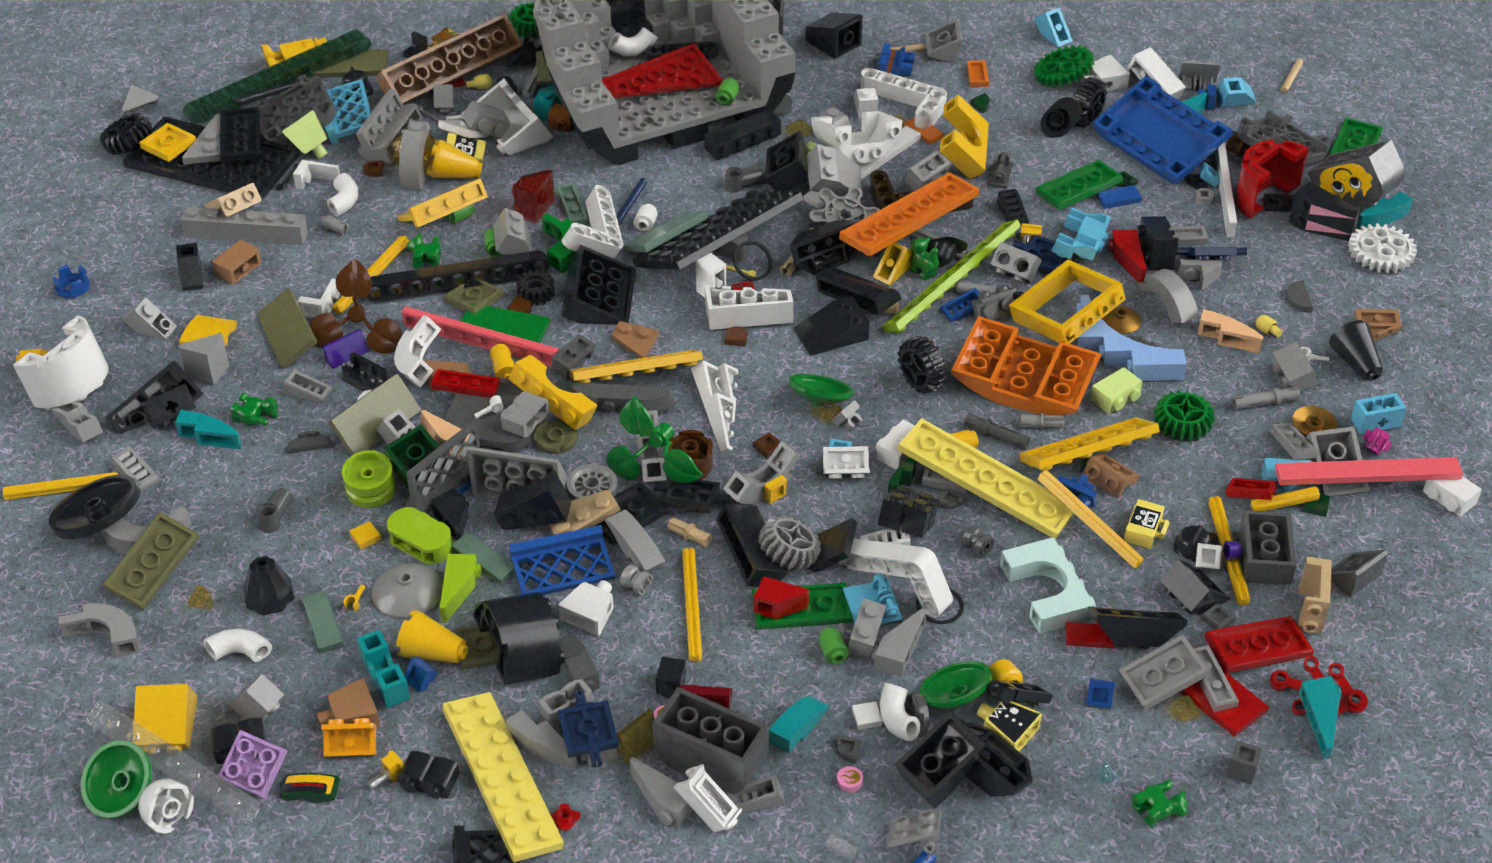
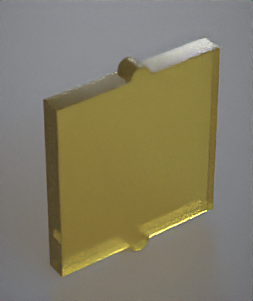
M650 708L617 733L620 744L619 751L622 753L624 762L628 766L632 757L638 759L653 747L652 723L655 717L653 710Z

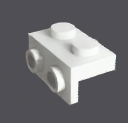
M868 446L823 447V474H828V479H840L842 474H851V478H865V474L870 473Z

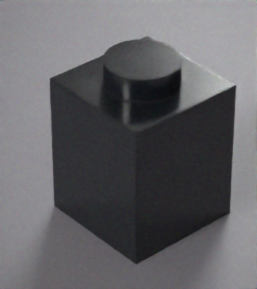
M669 657L661 658L655 679L656 694L670 698L678 687L680 688V685H684L687 675L686 660Z

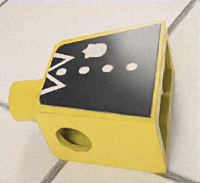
M1013 701L1010 703L1000 702L996 708L983 703L977 711V716L985 720L984 727L992 729L1018 751L1040 729L1042 714Z

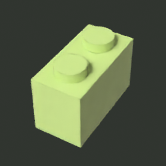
M1123 367L1094 384L1090 400L1108 414L1115 410L1120 411L1125 404L1139 399L1143 381Z

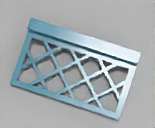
M362 79L327 90L336 108L335 118L330 124L325 126L332 145L340 144L338 138L357 133L363 125L359 123L362 120H366L371 114ZM341 93L338 97L332 96V95ZM347 95L351 96L348 100L344 99ZM357 98L361 99L359 102H354ZM339 103L343 104L341 108H337L336 106ZM349 106L354 107L351 111L346 110ZM359 109L364 110L361 114L357 113ZM342 114L346 115L343 119H339ZM352 117L356 118L353 122L349 121ZM344 125L349 126L347 129L341 130Z

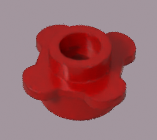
M568 804L559 805V809L555 813L550 814L556 827L562 831L570 830L576 821H579L581 818L580 812L573 811L569 808Z

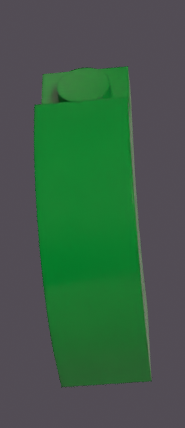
M547 213L542 216L543 232L559 241L547 250L548 262L550 266L564 273L569 269L570 260L576 252L568 249L562 243L564 235L573 222L568 218L561 222L558 218Z

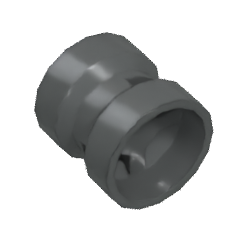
M976 525L968 528L961 540L962 544L967 548H972L978 557H982L990 552L994 545V539L988 534L984 535L982 529Z

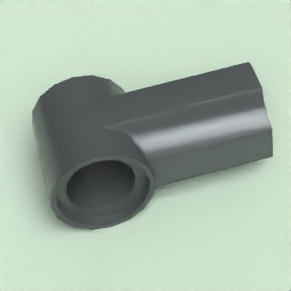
M756 165L744 169L738 167L728 168L726 170L725 189L728 192L736 193L741 191L744 186L764 181L762 167Z
M279 487L278 490L273 492L266 503L261 504L257 508L261 531L272 533L280 528V520L294 500L293 494L289 493L287 489Z

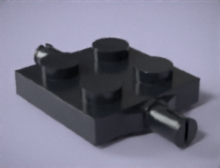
M697 479L690 483H679L673 480L666 484L655 481L653 491L666 493L664 505L675 509L682 508L693 510L697 513H709L712 505L716 502L730 504L731 502L730 495L719 493L720 483Z

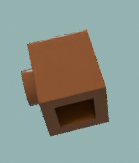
M554 103L548 113L549 129L571 132L574 125L569 113L562 104Z

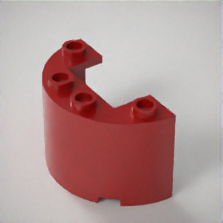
M1267 140L1254 144L1245 152L1235 196L1236 204L1245 216L1251 219L1263 211V207L1256 203L1257 195L1269 186L1274 185L1287 194L1300 186L1308 147L1284 140V143H1274V140Z

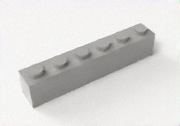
M186 207L180 219L184 237L233 241L241 239L248 242L303 245L308 233L305 215L294 213L239 211L226 217L222 209Z

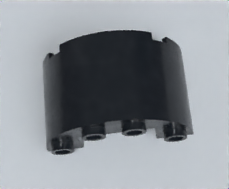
M531 592L480 601L476 604L473 617L480 632L490 631L499 649L496 668L504 685L550 677L560 673L561 664H564L565 657L560 648L558 634L559 619L557 615L552 613L549 598H545L539 592Z

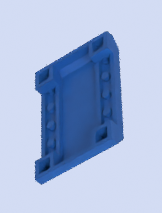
M1148 76L1141 79L1092 122L1093 128L1102 138L1170 183H1179L1233 135L1231 128L1218 120L1214 123L1161 90L1160 84Z

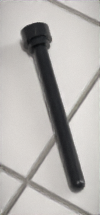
M297 76L290 83L239 97L237 103L243 105L270 97L301 82Z

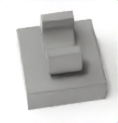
M854 400L831 421L837 426L844 421L845 428L851 430L855 426L851 420L857 424L862 420L858 413H854L860 406Z

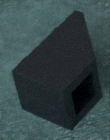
M197 242L176 245L182 290L204 288L202 263Z

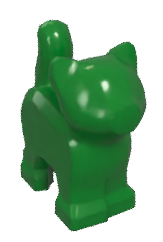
M418 233L416 237L407 243V249L413 255V269L423 268L424 262H430V267L440 265L441 245L439 237L435 236L432 239V243L424 244L421 234Z
M929 237L913 239L910 242L913 255L912 264L908 270L912 273H917V269L920 268L922 273L919 274V278L925 281L937 275V268L939 266L938 249L932 248L930 253L926 251L930 240Z
M243 392L239 397V401L243 402V405L239 406L235 402L231 406L232 420L248 426L254 424L267 426L268 420L265 417H260L263 413L273 418H278V404L276 399L272 397L261 400L257 397H250L247 393Z
M1166 780L1164 783L1149 785L1142 792L1135 793L1132 797V807L1139 815L1143 813L1144 809H1147L1146 814L1148 816L1144 818V821L1150 828L1154 827L1156 822L1165 820L1170 815L1184 817L1188 813V802L1185 798L1186 791L1178 793L1170 800L1164 794V792L1172 788L1173 783L1171 780Z

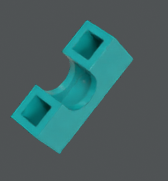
M380 629L356 638L360 658L386 708L410 700L407 680L398 663H393L389 646Z

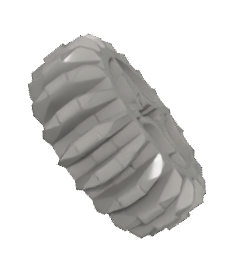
M781 515L780 517L774 516L772 519L769 518L760 530L758 543L762 545L761 550L766 552L765 556L771 557L773 559L772 562L779 563L780 567L786 566L788 570L791 568L796 571L800 569L806 570L815 563L821 551V543L818 541L819 537L813 534L814 530L807 528V524H802L799 520H793L791 516L786 518L784 515Z

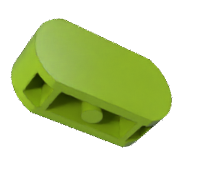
M413 507L401 508L389 516L387 529L391 545L430 565L446 560L447 555L451 554V532L444 522H439L427 513Z

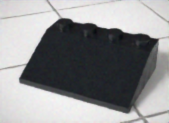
M580 244L570 260L561 316L580 324L617 325L619 321L629 323L636 268Z

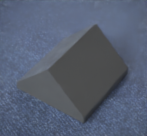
M1387 550L1353 552L1331 568V583L1352 597L1382 575L1388 556Z

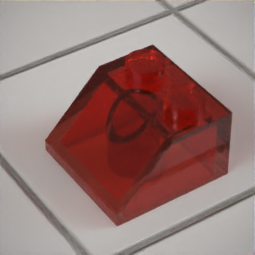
M548 169L521 176L518 182L514 183L512 187V194L514 196L513 209L522 214L525 221L537 224L555 201L552 170Z

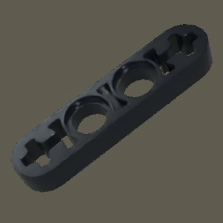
M713 41L651 45L645 50L646 60H652L695 43L707 59H714L719 55V45Z

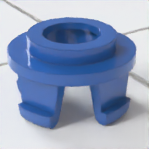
M64 265L58 268L59 279L53 278L56 293L65 298L80 296L90 287L89 278L86 276L87 272L82 266L78 267V273H72L69 266ZM68 285H70V290H66Z

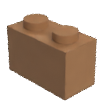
M241 239L212 261L215 276L232 285L262 263L259 248Z

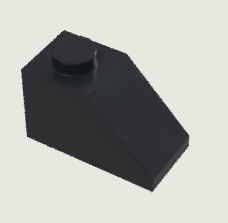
M454 488L432 499L431 505L434 517L439 522H444L450 528L451 536L457 541L462 537L468 520L467 507H469V502L465 495H460Z

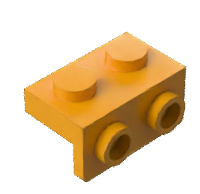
M343 719L328 720V724L321 725V730H323V757L376 755V724L369 723V719H354V724H344Z

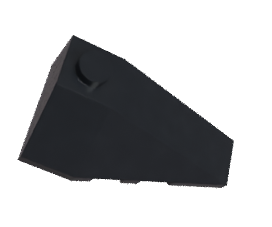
M174 360L105 418L121 434L146 424L148 418L141 403L183 384H186L193 401L197 400L204 393ZM168 404L165 410L167 412L171 411L174 408L173 404Z

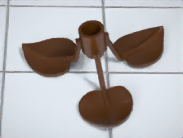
M353 259L338 273L336 288L344 297L352 296L354 305L348 310L347 317L339 322H336L335 316L331 313H322L311 321L309 326L317 340L314 346L323 348V346L343 337V331L339 326L350 320L354 323L363 321L367 328L371 330L366 337L368 346L379 353H393L402 337L401 329L394 320L389 318L377 320L374 327L370 325L365 317L366 310L362 305H359L357 297L364 298L369 295L372 289L371 277L367 269L358 260Z

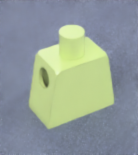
M314 110L282 131L303 154L312 150L315 156L320 159L328 153L321 144L328 138Z

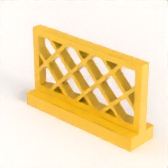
M479 178L408 208V212L398 215L397 218L400 222L413 221L415 227H420L488 196L482 180Z

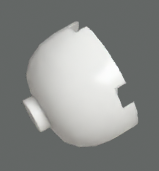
M166 778L154 781L145 788L140 796L138 809L141 819L156 832L166 834L175 829L170 826L184 816L187 819L190 816L194 798L186 785ZM177 815L175 821H172L170 823H166L163 821L164 817L170 819Z

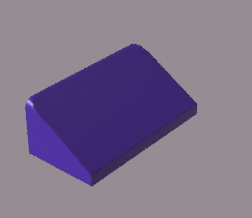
M358 329L323 346L325 361L334 369L342 365L343 362H349L350 354L353 352L363 355L369 352V347L361 329Z

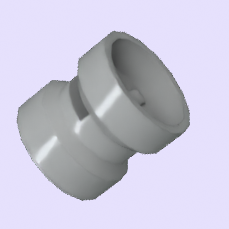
M629 564L621 574L620 585L627 589L632 588L635 593L643 595L650 588L653 576L646 571L641 572L638 567Z

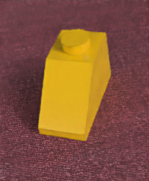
M896 242L889 245L873 278L891 286L909 269L912 263L913 251Z

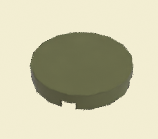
M556 419V421L552 422L550 420L544 421L534 430V443L536 447L548 454L568 452L574 448L578 441L577 430L571 428L561 419Z

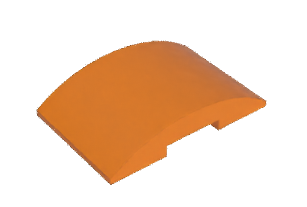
M981 316L977 317L951 369V374L977 394L998 404L1034 414L1066 415L1077 413L1100 360L1101 353L1062 341L1059 342L1058 346H1053L1018 335L1019 328Z

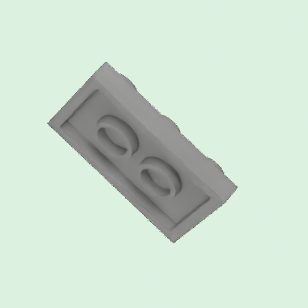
M1183 634L1119 670L1121 677L1145 711L1210 675L1209 669Z

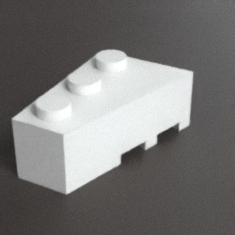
M1151 47L1135 54L1127 68V71L1130 73L1129 79L1135 83L1134 86L1145 76H1148L1160 84L1161 90L1176 99L1180 98L1186 88Z

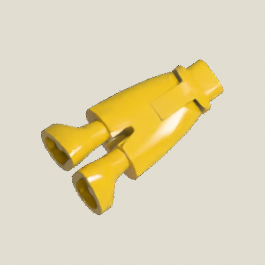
M314 37V40L308 38L278 44L279 51L271 50L267 44L261 45L263 55L272 75L277 74L286 67L290 69L322 55L323 51L329 50L325 37L320 39Z

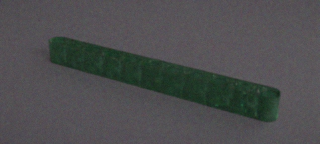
M352 30L191 101L184 106L183 114L191 123L203 124L212 120L216 114H220V110L239 109L252 103L239 105L237 103L239 97L290 83L295 77L305 74L308 78L315 75L314 72L322 71L369 50L371 40L360 30Z

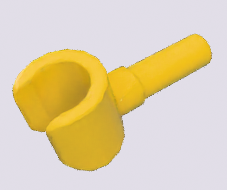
M363 584L359 586L354 595H347L344 598L345 609L351 603H353L354 611L359 609L358 601L365 589Z

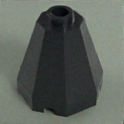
M267 556L255 558L250 563L243 587L246 608L251 611L253 609L262 616L282 612L289 601L291 603L295 599L291 578L274 559Z

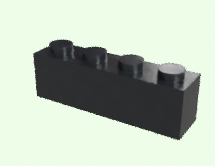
M766 109L704 134V149L716 160L726 158L736 152L744 151L746 148L781 135V120L769 109Z

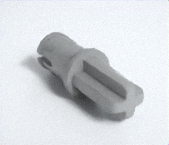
M1040 413V415L1020 414V428H1040V430H1043V428H1063L1065 424L1064 416L1043 415V413Z

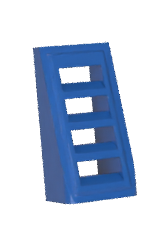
M975 287L942 305L940 310L950 322L973 315L974 310L971 300L977 299V295L980 292ZM952 309L955 313L951 314L948 310Z

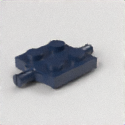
M1035 235L1026 244L1015 240L1012 245L1015 248L1039 257L1042 262L1037 271L1050 274L1067 260L1080 264L1079 261L1059 257L1056 253L1052 252L1056 241Z
M1177 247L1176 256L1185 255L1187 258H1193V260H1210V258H1213V260H1222L1224 262L1230 260V257L1235 255L1246 256L1247 247Z
M577 690L574 692L577 704L570 708L558 710V718L568 758L590 755L592 767L596 768V761L598 767H600L603 763L599 752L619 748L608 700L596 703L587 702L585 691L580 690L579 695Z

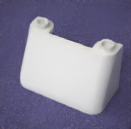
M504 79L476 101L502 109L511 122L502 138L493 136L498 142L496 147L503 155L507 153L510 156L547 143L553 138L539 118L531 112Z

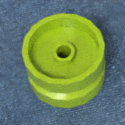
M365 450L355 453L344 463L342 477L349 501L354 505L362 508H375L384 505L395 495L396 482L390 459L384 453L375 450Z

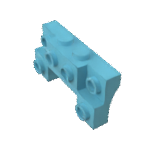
M1071 207L1063 226L1072 232H1078L1077 236L1074 239L1059 233L1052 252L1056 253L1059 257L1071 259L1073 253L1083 259L1093 261L1096 252L1101 253L1108 237V233L1105 231L1111 216L1104 213L1088 214Z

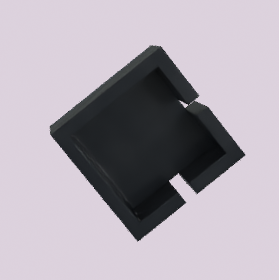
M904 486L895 487L883 498L877 525L898 531L901 518H905L902 532L922 538L934 524L939 500L933 498L928 493L918 494L911 492L910 488Z

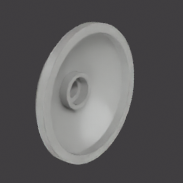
M416 563L400 564L386 570L376 579L372 587L373 603L381 613L396 619H411L412 615L409 613L414 610L427 614L441 601L443 581L440 575L428 566Z

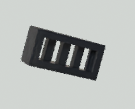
M1017 189L999 191L997 204L1006 221L1018 219L1021 226L1022 223L1029 224Z

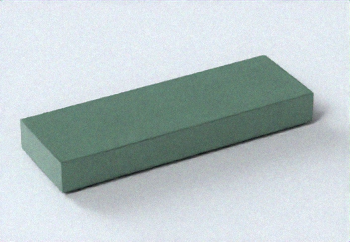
M575 183L555 187L566 218L570 219L573 223L589 224L588 214Z
M468 532L451 545L452 551L456 554H476L477 564H481L482 572L501 585L515 574L510 560Z
M325 590L301 597L320 654L344 647Z

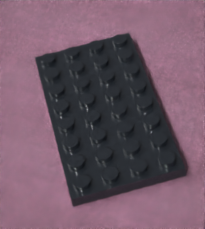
M163 116L153 127L152 133L166 123H169L196 136L197 139L206 126ZM261 140V159L234 163L214 161L184 165L182 156L187 150L168 162L141 149L139 145V147L134 148L123 159L124 167L228 193L254 182L263 200L300 156L297 148Z
M757 190L749 191L744 198L731 201V205L728 207L718 208L716 213L708 215L706 220L651 251L638 253L639 256L632 260L634 266L681 270L804 200L802 193L792 192V190L780 192V190L773 192L768 190L757 192Z

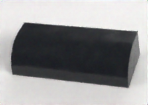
M827 267L815 275L820 293L837 300L853 296L861 309L880 315L901 300L897 290L835 267Z
M725 503L716 521L746 585L759 587L763 577L779 581L783 579L789 572L787 567H780L779 563L772 562L773 559L765 556L766 552L761 550L762 545L758 543L760 530L765 524L758 507Z

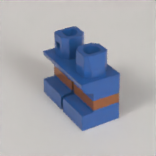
M884 43L878 70L900 77L901 75L911 76L915 53L905 52L906 46L901 47L900 50L891 49V44Z

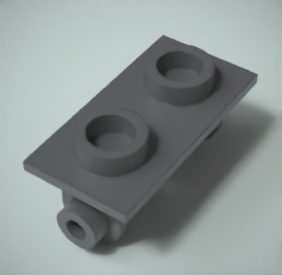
M1002 152L998 155V160H994L987 185L1007 188L1013 163L1009 162L1010 157L1008 153Z

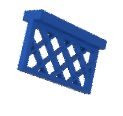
M601 525L509 544V558L513 564L521 594L539 592L542 595L576 588L584 582L593 584L615 578L603 539ZM600 546L601 553L596 557L587 552L589 548ZM568 552L579 554L575 562L564 556ZM546 557L556 559L552 567L542 563V560ZM583 557L594 562L589 569L579 565ZM529 562L534 565L527 572L521 569L518 563ZM560 562L571 567L567 574L556 570ZM599 564L607 568L608 573L599 575L593 571ZM537 567L548 571L543 579L533 575ZM575 569L585 574L583 579L578 580L570 576ZM552 574L562 578L560 584L553 585L547 581ZM529 579L539 584L536 589L526 591L525 584Z

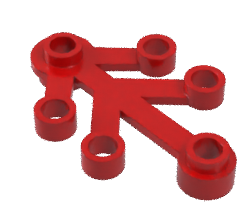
M1307 656L1303 662L1304 670L1309 672L1313 679L1325 677L1318 668L1319 660L1315 656ZM1307 662H1313L1315 666L1310 667L1307 665ZM1332 663L1328 669V676H1332L1342 691L1338 715L1346 711L1355 714L1363 712L1368 705L1367 696L1361 690L1351 687L1343 675L1344 668L1341 664ZM1332 669H1338L1340 673L1334 674ZM1277 670L1271 674L1269 685L1272 689L1279 692L1285 691L1288 688L1299 691L1304 681L1291 678L1283 670ZM1276 677H1283L1285 681L1280 682ZM1351 698H1357L1360 702L1354 703ZM1301 699L1295 700L1291 707L1292 712L1298 716L1305 715V709L1299 711L1295 708L1296 705H1301L1304 708Z

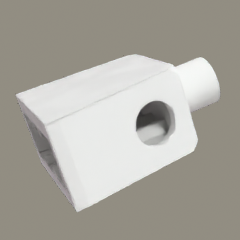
M1108 55L1095 61V65H1092L1093 69L1089 70V74L1081 78V82L1089 77L1098 78L1106 83L1107 91L1127 88L1130 73L1116 59Z
M604 580L600 581L597 586L586 582L581 583L559 603V619L599 636L613 610V595L610 593L612 586Z

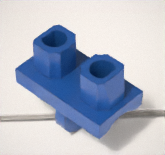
M1083 474L1079 479L1073 476L1071 480L1061 475L1058 477V480L1088 508L1090 506L1095 507L1097 504V492L1092 490L1094 485L1088 483V475Z

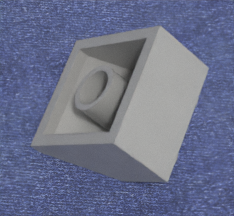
M504 208L493 225L496 251L505 255L533 251L531 236L523 215L517 211Z

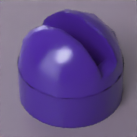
M1236 541L1224 542L1223 553L1225 559L1235 560L1240 558L1243 552L1242 545Z

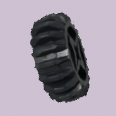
M1092 77L1086 78L1080 83L1075 94H1073V98L1080 103L1082 108L1081 118L1075 126L1085 128L1087 125L1089 126L1102 112L1108 93L1106 83L1102 82V80Z
M144 114L126 115L114 121V123L108 125V128L103 130L100 137L101 144L109 154L121 155L122 153H127L139 147V142L152 134V125Z
M920 335L907 339L899 346L900 350L897 352L899 356L897 360L900 363L899 369L902 370V376H905L906 383L911 384V388L926 394L939 390L945 384V379L948 378L945 373L948 371L945 367L946 361L943 360V354H940L939 347L934 346L933 340L929 341L927 337Z

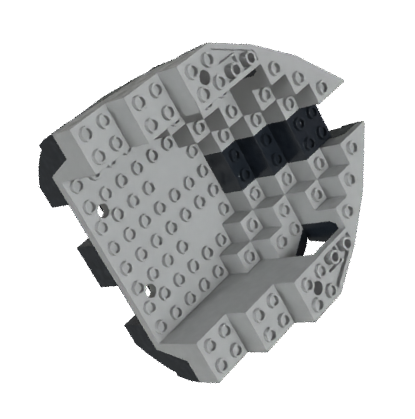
M535 0L533 15L538 36L541 39L543 59L547 64L558 98L569 113L578 135L588 150L593 149L598 155L614 164L621 165L638 160V142L663 135L672 148L677 149L704 141V134L709 132L708 122L731 115L736 121H739L766 109L774 112L786 93H789L795 77L796 53L779 34V13L768 0ZM644 27L658 37L653 45L705 41L716 42L719 45V55L714 59L707 60L723 80L727 78L737 80L739 92L733 103L728 106L720 104L715 98V93L719 86L614 98L602 82V79L647 62L646 52L637 56H622L612 52L607 47L608 41L615 33H620L625 37H633Z

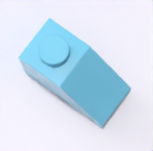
M1060 7L1034 18L1040 34L1055 46L1060 47L1073 41Z

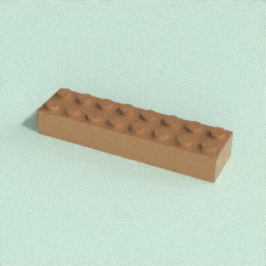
M504 13L380 71L375 79L384 94L388 90L395 89L402 104L406 105L434 93L433 85L455 83L461 78L472 75L516 54L523 47V43Z

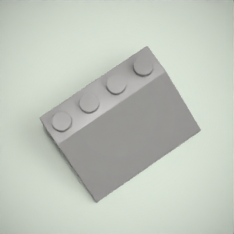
M469 446L467 448L473 497L498 500L500 494L520 485L523 487L532 483L533 479L547 477L549 472L553 470L556 471L566 492H568L567 474L558 459Z

